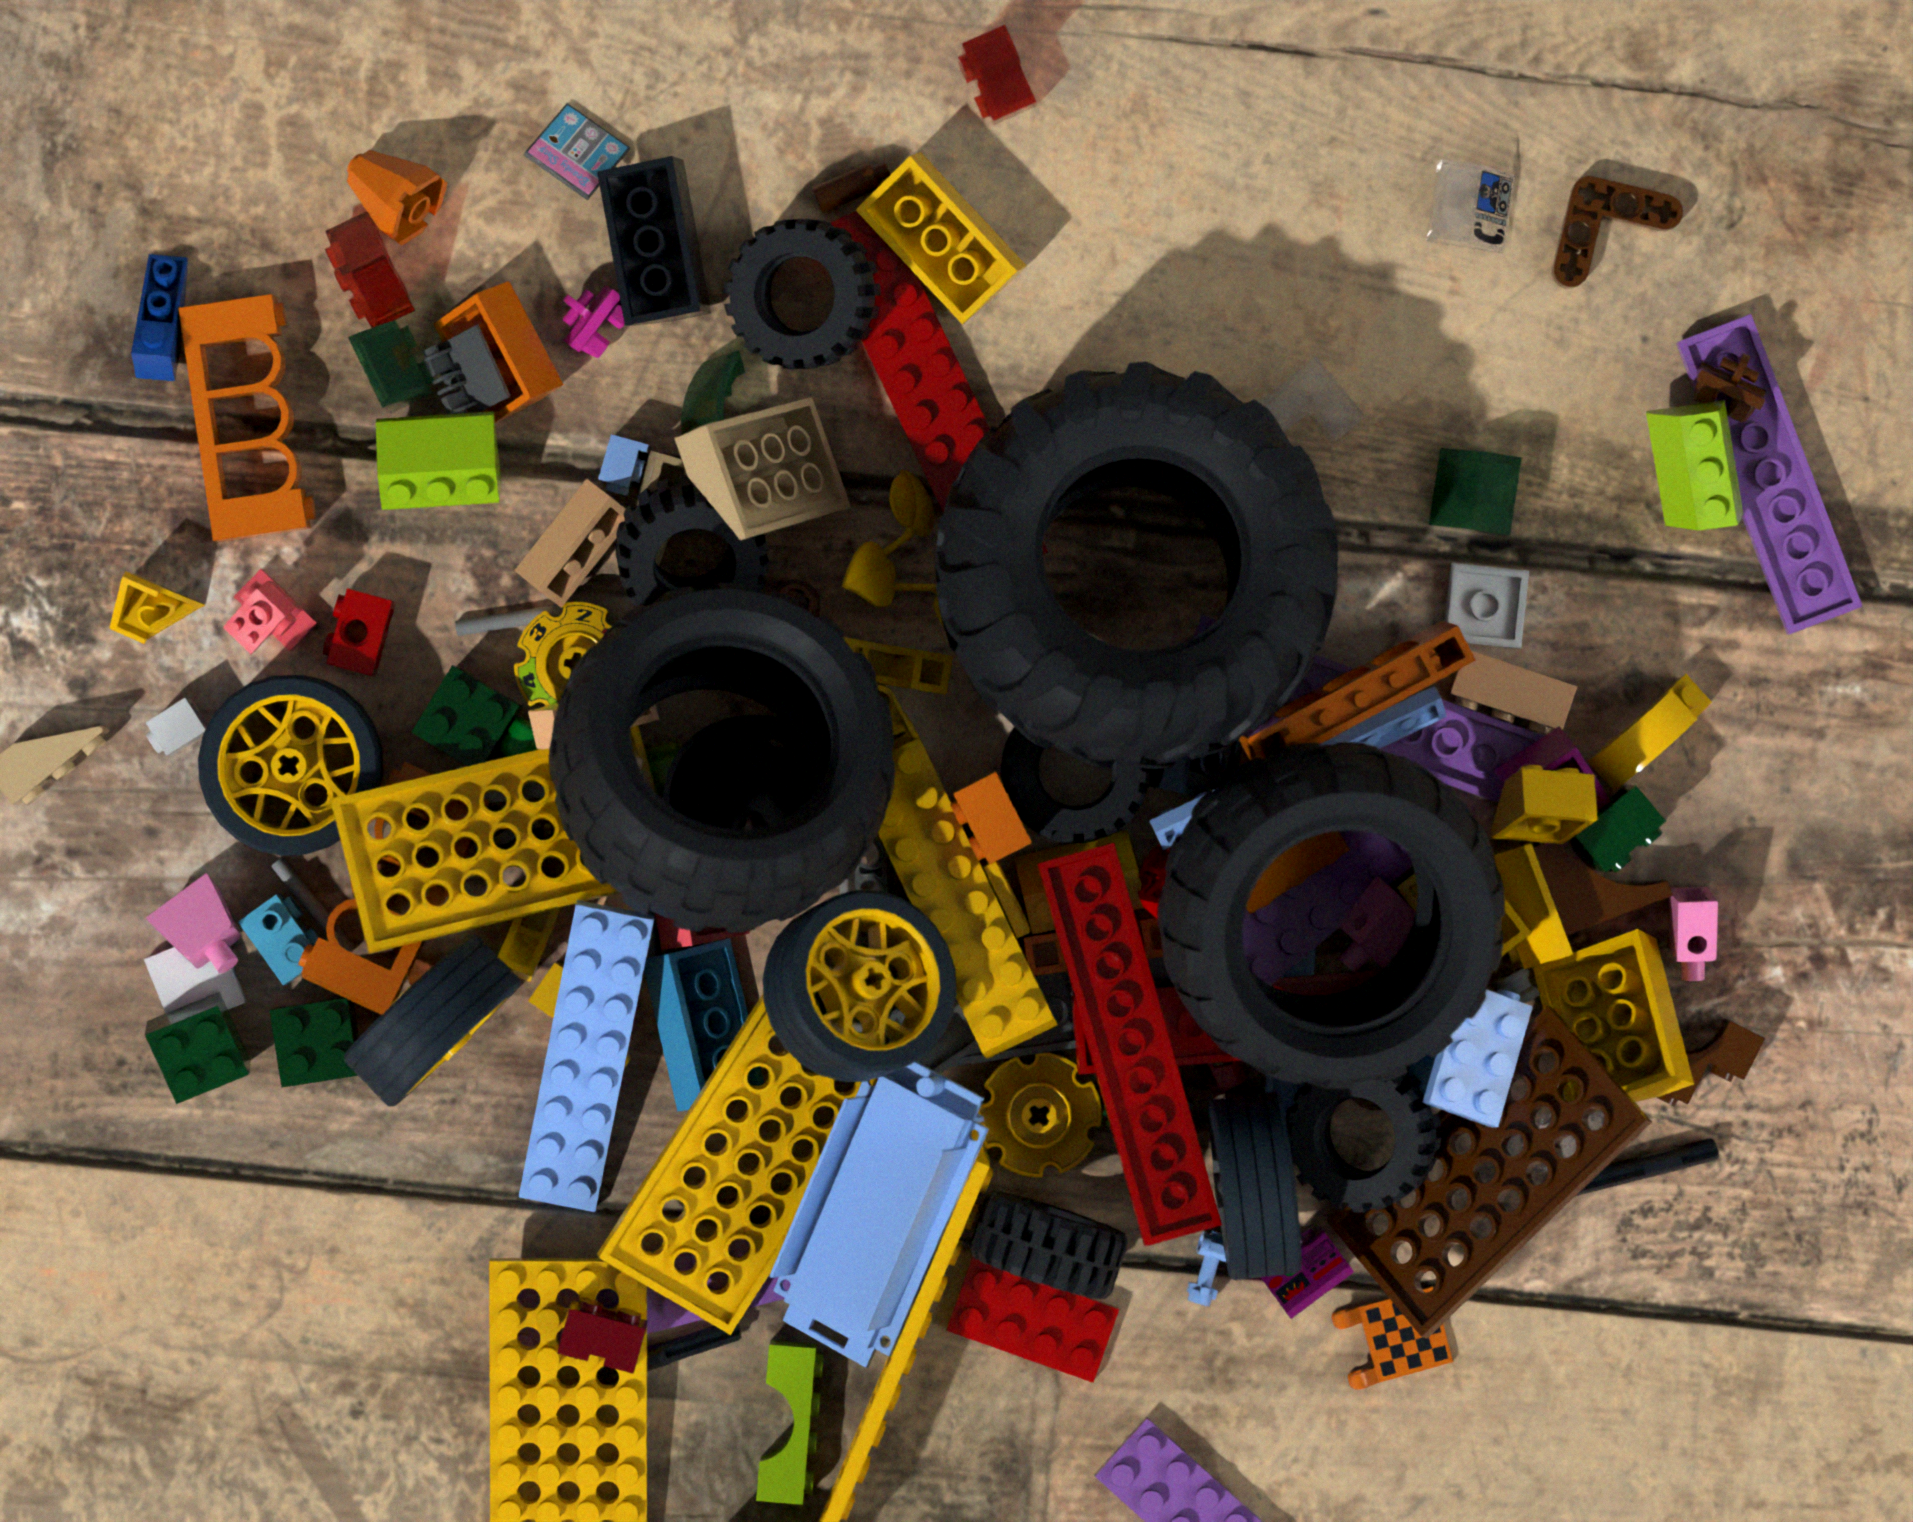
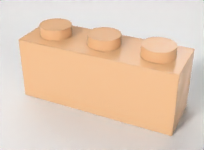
M586 479L514 571L562 608L617 538L618 525L621 522H625L624 512L626 509L589 479Z
M1474 651L1472 653L1476 661L1454 672L1447 694L1456 697L1454 704L1474 711L1477 710L1478 705L1493 709L1491 717L1512 724L1515 717L1529 721L1528 729L1547 735L1558 726L1563 730L1577 689L1575 685Z

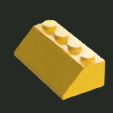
M921 152L909 156L856 209L862 218L962 325L997 296L1027 267Z

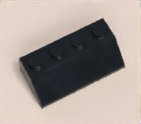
M669 156L597 171L625 326L671 322L711 314L684 160Z

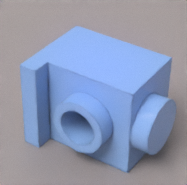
M611 434L598 478L601 482L607 483L605 490L628 496L633 482L640 483L646 461L640 459L641 452L648 454L651 446Z

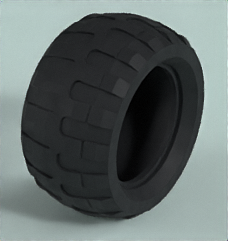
M717 583L716 587L712 590L695 591L691 586L666 592L661 598H658L653 604L646 607L639 605L630 610L605 631L603 638L595 646L593 645L577 662L560 699L553 723L549 748V769L552 782L555 785V802L563 828L569 840L575 841L586 868L601 884L608 882L614 889L622 893L623 902L629 907L646 916L652 911L661 916L674 919L673 926L685 930L700 932L702 928L709 926L725 927L728 933L755 930L764 923L775 919L781 922L794 917L817 903L829 890L841 885L856 870L882 825L895 785V764L892 757L895 743L891 712L887 700L881 698L878 691L876 673L871 663L862 652L854 653L844 641V631L824 615L818 618L808 611L798 607V600L776 591H772L771 596L759 592L747 591L746 585L737 583ZM694 690H721L743 695L759 702L776 713L795 733L803 746L810 764L813 786L812 797L791 815L761 827L727 829L703 824L672 808L648 784L636 762L633 752L631 726L650 707L679 693ZM817 737L830 748V758L822 751Z
M1318 742L1283 747L1282 752L1272 754L1263 759L1253 758L1241 764L1232 771L1234 775L1223 782L1214 792L1211 789L1207 791L1192 809V818L1186 824L1182 834H1177L1171 846L1165 865L1167 871L1165 882L1159 894L1157 909L1158 927L1161 932L1163 948L1162 955L1166 970L1180 999L1198 1025L1223 1051L1233 1058L1254 1066L1265 1075L1297 1084L1301 1081L1314 1083L1316 1086L1330 1089L1354 1088L1355 1083L1372 1079L1380 1082L1395 1079L1407 1073V1066L1416 1063L1426 1055L1433 1058L1445 1050L1453 1042L1451 1035L1462 1025L1466 1018L1473 1019L1487 997L1486 985L1492 971L1498 970L1503 950V931L1501 930L1505 909L1503 882L1501 874L1497 870L1492 846L1487 834L1468 807L1444 782L1417 762L1404 756H1397L1379 750L1375 746L1354 742H1336L1335 745H1320ZM1341 830L1374 833L1404 847L1409 854L1416 875L1418 897L1416 913L1410 933L1402 948L1393 960L1377 975L1343 992L1311 996L1280 990L1267 984L1249 970L1244 953L1242 932L1246 906L1259 878L1283 852L1307 838Z

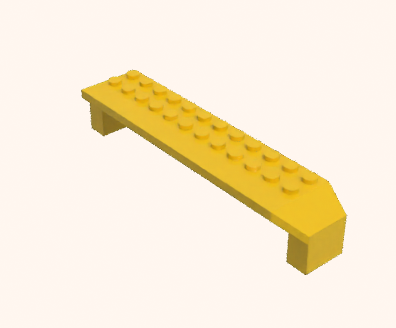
M974 1129L971 1132V1138L977 1141L979 1139V1132ZM982 1144L892 1356H888L818 1522H840V1519L847 1520L856 1495L853 1492L856 1482L859 1484L863 1483L871 1464V1457L868 1456L871 1446L877 1448L881 1441L887 1422L883 1420L887 1410L893 1412L902 1387L898 1382L902 1373L908 1375L917 1355V1349L914 1348L915 1342L918 1337L924 1339L932 1320V1313L929 1312L933 1301L939 1303L948 1282V1277L944 1276L948 1264L955 1266L963 1247V1241L959 1240L964 1228L970 1230L978 1211V1205L975 1204L979 1192L986 1193L992 1179L994 1169L990 1168V1159L984 1144Z

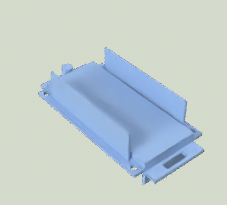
M915 1061L904 1068L879 1077L875 1086L871 1085L870 1080L862 1082L856 1097L844 1099L769 1275L771 1278L779 1277L773 1291L784 1297V1302L789 1304L783 1318L784 1322L865 1368L869 1367L876 1350L887 1356H892L989 1128L978 1123L984 1122V1116L978 1114L984 1097ZM974 1129L979 1132V1139L977 1141L971 1138V1132ZM785 1279L791 1284L789 1290L783 1288V1281ZM817 1320L849 1338L846 1346L843 1347L811 1329L814 1321Z

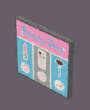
M566 103L526 150L524 156L583 198L589 200L600 186L597 171L615 168L629 152L630 147Z

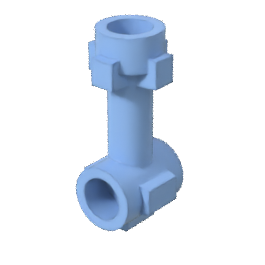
M1213 1230L1210 1233L1203 1231L1200 1235L1196 1252L1204 1256L1197 1282H1189L1186 1290L1189 1292L1187 1300L1209 1307L1212 1299L1216 1300L1218 1290L1211 1287L1219 1260L1226 1262L1222 1233Z

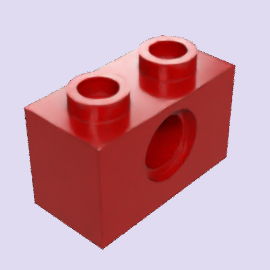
M349 588L346 589L345 596L339 594L333 612V617L338 618L335 633L328 632L323 647V655L328 656L326 664L376 677L396 601ZM361 620L367 626V636L362 642L354 643L348 636V628L354 621Z

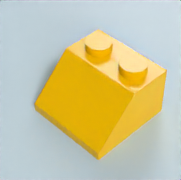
M1540 765L1520 767L1519 771L1504 782L1491 828V838L1555 844L1566 843L1597 821L1594 775L1579 773V770L1575 768L1548 771L1543 770V767Z

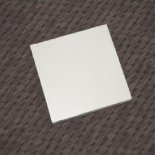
M1450 563L1444 621L1458 625L1468 644L1521 649L1529 571Z
M175 947L144 959L165 1013L220 992L227 1009L247 1002L234 968L225 973H218L209 961L203 967L197 969Z

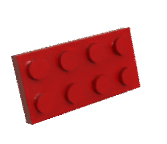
M972 1256L946 1331L1094 1383L1120 1309L1119 1307L1084 1295L1055 1289L985 1264Z

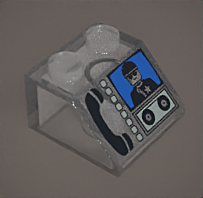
M1442 159L1437 165L1426 242L1504 253L1516 175L1483 165Z

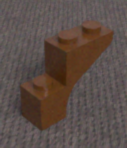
M1724 1019L1719 1030L1708 1043L1696 1050L1686 1052L1694 1085L1656 1098L1674 1107L1678 1100L1688 1105L1709 1063L1713 1065L1710 1073L1730 1083L1734 1076L1745 1080L1765 1038L1730 1020Z

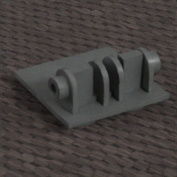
M479 325L471 327L438 346L435 345L423 351L425 358L422 361L426 365L430 376L441 375V377L432 381L433 385L444 382L446 388L437 392L438 396L449 393L448 396L441 399L447 414L481 412L511 397Z

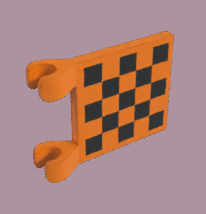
M1430 1286L1427 1288H1423L1422 1290L1425 1293H1428L1432 1291L1434 1287ZM1390 1298L1336 1311L1331 1315L1333 1325L1338 1329L1349 1328L1360 1323L1363 1326L1373 1367L1353 1371L1348 1374L1349 1385L1355 1390L1453 1362L1444 1325L1442 1324L1428 1339L1423 1338Z

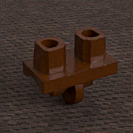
M1742 353L1737 362L1723 356L1719 367L1702 360L1697 369V382L1693 400L1699 403L1714 402L1721 391L1733 397L1726 409L1727 415L1734 420L1745 423L1755 408L1761 410L1766 400L1764 398L1766 390L1746 381L1749 380L1755 383L1759 372L1747 367L1750 355Z

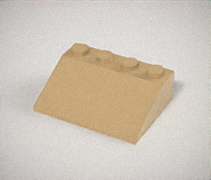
M812 397L710 423L674 438L688 477L740 540L851 508Z

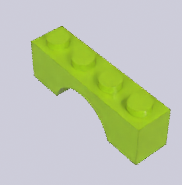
M770 1340L766 1384L777 1389L789 1402L794 1416V1428L791 1436L781 1448L761 1456L756 1501L803 1505L805 1494L812 1495L814 1471H807L808 1455H816L817 1432H810L811 1416L819 1417L821 1393H813L814 1377L822 1378L824 1354H816L817 1344Z

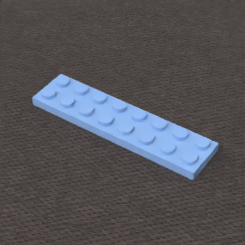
M580 900L576 901L519 1192L520 1198L591 1212L596 1211L655 915L648 914L646 916L640 912Z

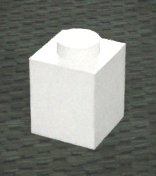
M185 697L147 721L146 724L150 731L146 733V736L157 753L164 751L166 756H173L200 739L208 724L193 700Z

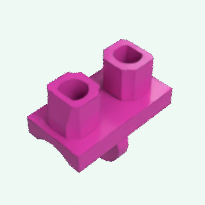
M604 285L596 297L585 289L577 301L568 294L563 299L571 309L562 320L572 327L563 341L576 351L580 352L582 350L596 358L603 354L610 343L596 331L604 319L618 329L625 325L620 295L607 285Z

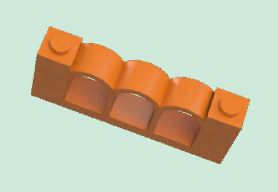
M268 294L178 308L213 541L226 542L311 529L310 520L316 519L313 497H306V490L298 488L302 478V466L298 455L291 447L281 443L289 436L293 427L294 412L290 401L280 391L274 389L281 382L286 369V358L283 349L273 339V337L282 336L281 326H287L284 303H278L277 297ZM246 341H262L270 348L273 356V366L269 375L262 381L250 385L212 390L205 347ZM254 395H270L278 402L281 410V421L271 435L261 439L220 444L213 401ZM261 449H278L283 453L289 464V476L283 486L270 493L228 499L222 455Z
M1440 621L1408 638L1407 641L1375 656L1366 664L1351 669L1330 680L1319 689L1280 707L1256 730H1248L1239 740L1250 760L1253 758H1266L1272 754L1282 752L1283 747L1294 744L1312 742L1322 744L1476 661L1459 626Z
M404 762L400 771L395 768L393 769L386 786L433 774ZM483 798L485 807L490 810V801ZM454 800L446 805L445 813L451 820L459 821L467 816L468 809L463 802ZM413 810L409 813V815L417 816L429 822L428 815L422 810ZM383 819L376 820L374 828L376 839H383L385 827L388 825V822ZM469 838L458 840L454 846L456 854L466 859L474 841ZM384 857L378 862V864L387 863L400 868L399 862L393 857ZM417 862L420 866H422V867H424V868H429V867H427V866H425V865H423V864ZM434 885L431 886L426 899L431 905L441 906L444 904L448 892L444 887ZM354 897V899L346 900L334 908L328 917L326 925L328 941L318 937L314 946L307 944L298 965L303 967L301 974L304 979L382 1015L399 997L426 940L403 945L391 970L347 951L339 945L335 932L342 918L350 913L358 912ZM388 909L389 912L392 913V914H394V915H398V916L401 915V914H398V913H396V912H394V911Z

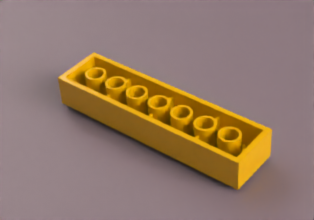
M918 738L893 750L895 785L878 835L911 904L920 909L932 921L949 947L956 971V999L982 1054L986 1059H989L1058 1024L984 869L968 841L969 838L950 806V798L921 739Z

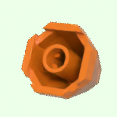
M368 150L363 154L360 153L354 156L347 167V172L349 173L347 183L378 228L401 246L422 234L428 226L423 221L427 213L430 212L435 216L442 206L448 183L425 165Z

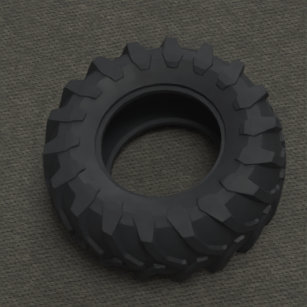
M1149 362L1129 363L1125 373L1118 374L1116 371L1080 370L1066 376L1063 387L1054 391L1048 388L1028 396L1012 406L1011 412L1006 415L998 428L993 426L978 441L961 468L957 481H954L947 497L944 515H942L939 524L935 557L936 592L940 616L949 645L958 657L975 691L986 705L994 711H1000L1024 737L1046 749L1054 746V748L1096 767L1111 768L1115 761H1121L1123 766L1149 769L1169 768L1176 764V760L1186 755L1191 759L1214 754L1233 745L1248 730H1256L1292 696L1299 683L1304 680L1312 667L1316 651H1320L1336 600L1338 586V543L1335 519L1329 504L1325 503L1320 481L1312 460L1301 446L1291 445L1271 411L1256 400H1251L1245 404L1242 403L1210 374L1193 371L1185 379L1162 370ZM1140 487L1155 490L1177 499L1193 510L1205 522L1220 546L1228 578L1227 598L1223 613L1208 629L1198 636L1168 648L1134 650L1118 647L1097 639L1078 626L1065 613L1053 595L1047 581L1043 562V538L1050 524L1064 509L1088 494L1108 488Z

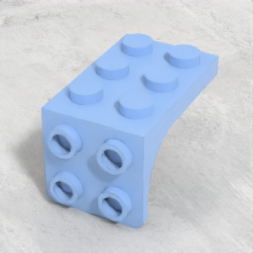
M1486 989L1487 997L1474 1018H1466L1462 1025L1451 1035L1453 1042L1436 1055L1423 1103L1489 1127H1498L1533 1006L1519 1002L1521 996L1514 992L1498 989L1497 993Z

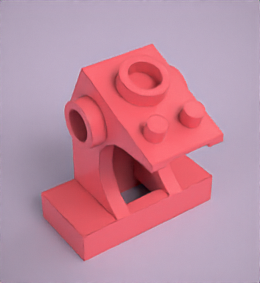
M260 569L234 596L242 606L223 628L252 655L271 634L289 651H292L319 623L263 569Z

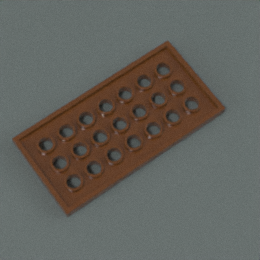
M1547 1006L1527 1025L1498 1127H1486L1481 1123L1440 1110L1437 1114L1440 1116L1441 1126L1436 1128V1135L1442 1137L1441 1146L1434 1153V1157L1440 1160L1444 1167L1443 1175L1440 1179L1431 1181L1427 1173L1425 1175L1426 1180L1415 1189L1416 1200L1409 1208H1404L1400 1200L1386 1208L1379 1210L1369 1209L1366 1212H1353L1352 1208L1347 1207L1343 1210H1338L1327 1221L1423 1338L1428 1339L1652 1123L1552 1007ZM1552 1052L1555 1057V1065L1551 1071L1542 1073L1539 1068V1060L1543 1054ZM1523 1079L1527 1084V1092L1522 1099L1514 1100L1511 1095V1087L1514 1082ZM1576 1080L1580 1087L1579 1095L1575 1100L1567 1102L1563 1095L1564 1087L1568 1082ZM1547 1107L1552 1115L1551 1122L1547 1127L1539 1129L1535 1123L1536 1114L1540 1109ZM1601 1109L1605 1117L1604 1123L1599 1129L1591 1130L1588 1125V1117L1592 1111ZM1468 1133L1471 1138V1147L1466 1153L1460 1155L1456 1150V1140L1460 1135ZM1514 1135H1520L1524 1143L1523 1149L1518 1155L1511 1156L1507 1149L1508 1141ZM1572 1136L1576 1141V1150L1570 1157L1564 1158L1560 1153V1144L1564 1138ZM1492 1162L1496 1170L1495 1176L1490 1182L1483 1183L1479 1175L1480 1169L1485 1163ZM1544 1163L1548 1169L1547 1179L1542 1184L1536 1185L1532 1180V1171L1536 1165ZM1463 1188L1467 1193L1468 1200L1462 1209L1456 1210L1452 1205V1196L1457 1190ZM1515 1190L1519 1194L1520 1203L1514 1211L1508 1212L1504 1207V1198L1507 1193ZM1384 1213L1388 1218V1228L1383 1234L1377 1235L1373 1229V1222L1378 1215ZM1435 1215L1439 1219L1440 1228L1437 1234L1428 1237L1424 1231V1224L1429 1217ZM1487 1217L1491 1221L1492 1230L1489 1236L1480 1239L1476 1234V1225L1479 1220ZM1408 1242L1412 1248V1256L1408 1262L1401 1264L1397 1259V1249L1401 1244ZM1460 1244L1464 1250L1463 1260L1460 1264L1452 1266L1448 1260L1449 1250L1454 1245ZM1432 1271L1436 1277V1285L1432 1291L1425 1293L1421 1288L1420 1281L1426 1272Z

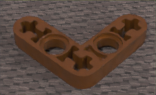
M1586 176L1581 178L1573 185L1570 191L1552 265L1554 281L1565 289H1572L1578 287L1586 280L1602 217L1656 231H1668L1681 222L1683 217L1681 202L1676 197L1599 177ZM1588 184L1594 186V193L1605 196L1607 188L1613 189L1614 191L1608 200V211L1602 209L1605 203L1602 200L1593 199L1589 205L1584 204V197L1578 195V190H1584ZM1629 193L1636 198L1637 209L1633 214L1624 215L1618 211L1616 199L1620 194ZM1645 197L1651 198L1648 207L1661 208L1664 203L1670 204L1669 211L1675 213V217L1667 219L1665 223H1661L1660 215L1648 212L1646 213V220L1640 219V215L1645 208ZM1583 222L1589 227L1590 237L1587 242L1582 244L1575 243L1570 239L1568 233L1572 223ZM1564 245L1574 251L1586 250L1585 257L1580 254L1576 257L1575 268L1580 270V276L1575 275L1571 281L1565 280V273L1560 271V265H1567L1571 256V252H1563Z

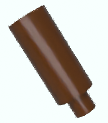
M867 162L813 186L812 190L822 212L825 213L876 190L879 187L878 182L889 177L890 172L885 162L871 167L870 163Z

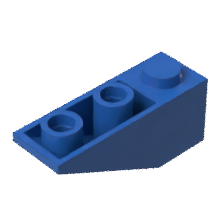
M153 254L148 256L131 351L136 378L175 381L182 339L178 308L184 307L188 257Z

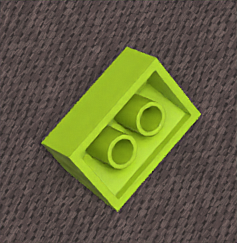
M1725 400L1647 411L1646 416L1665 526L1698 531L1738 526L1744 513Z
M494 411L376 419L377 476L382 510L499 503L502 481Z

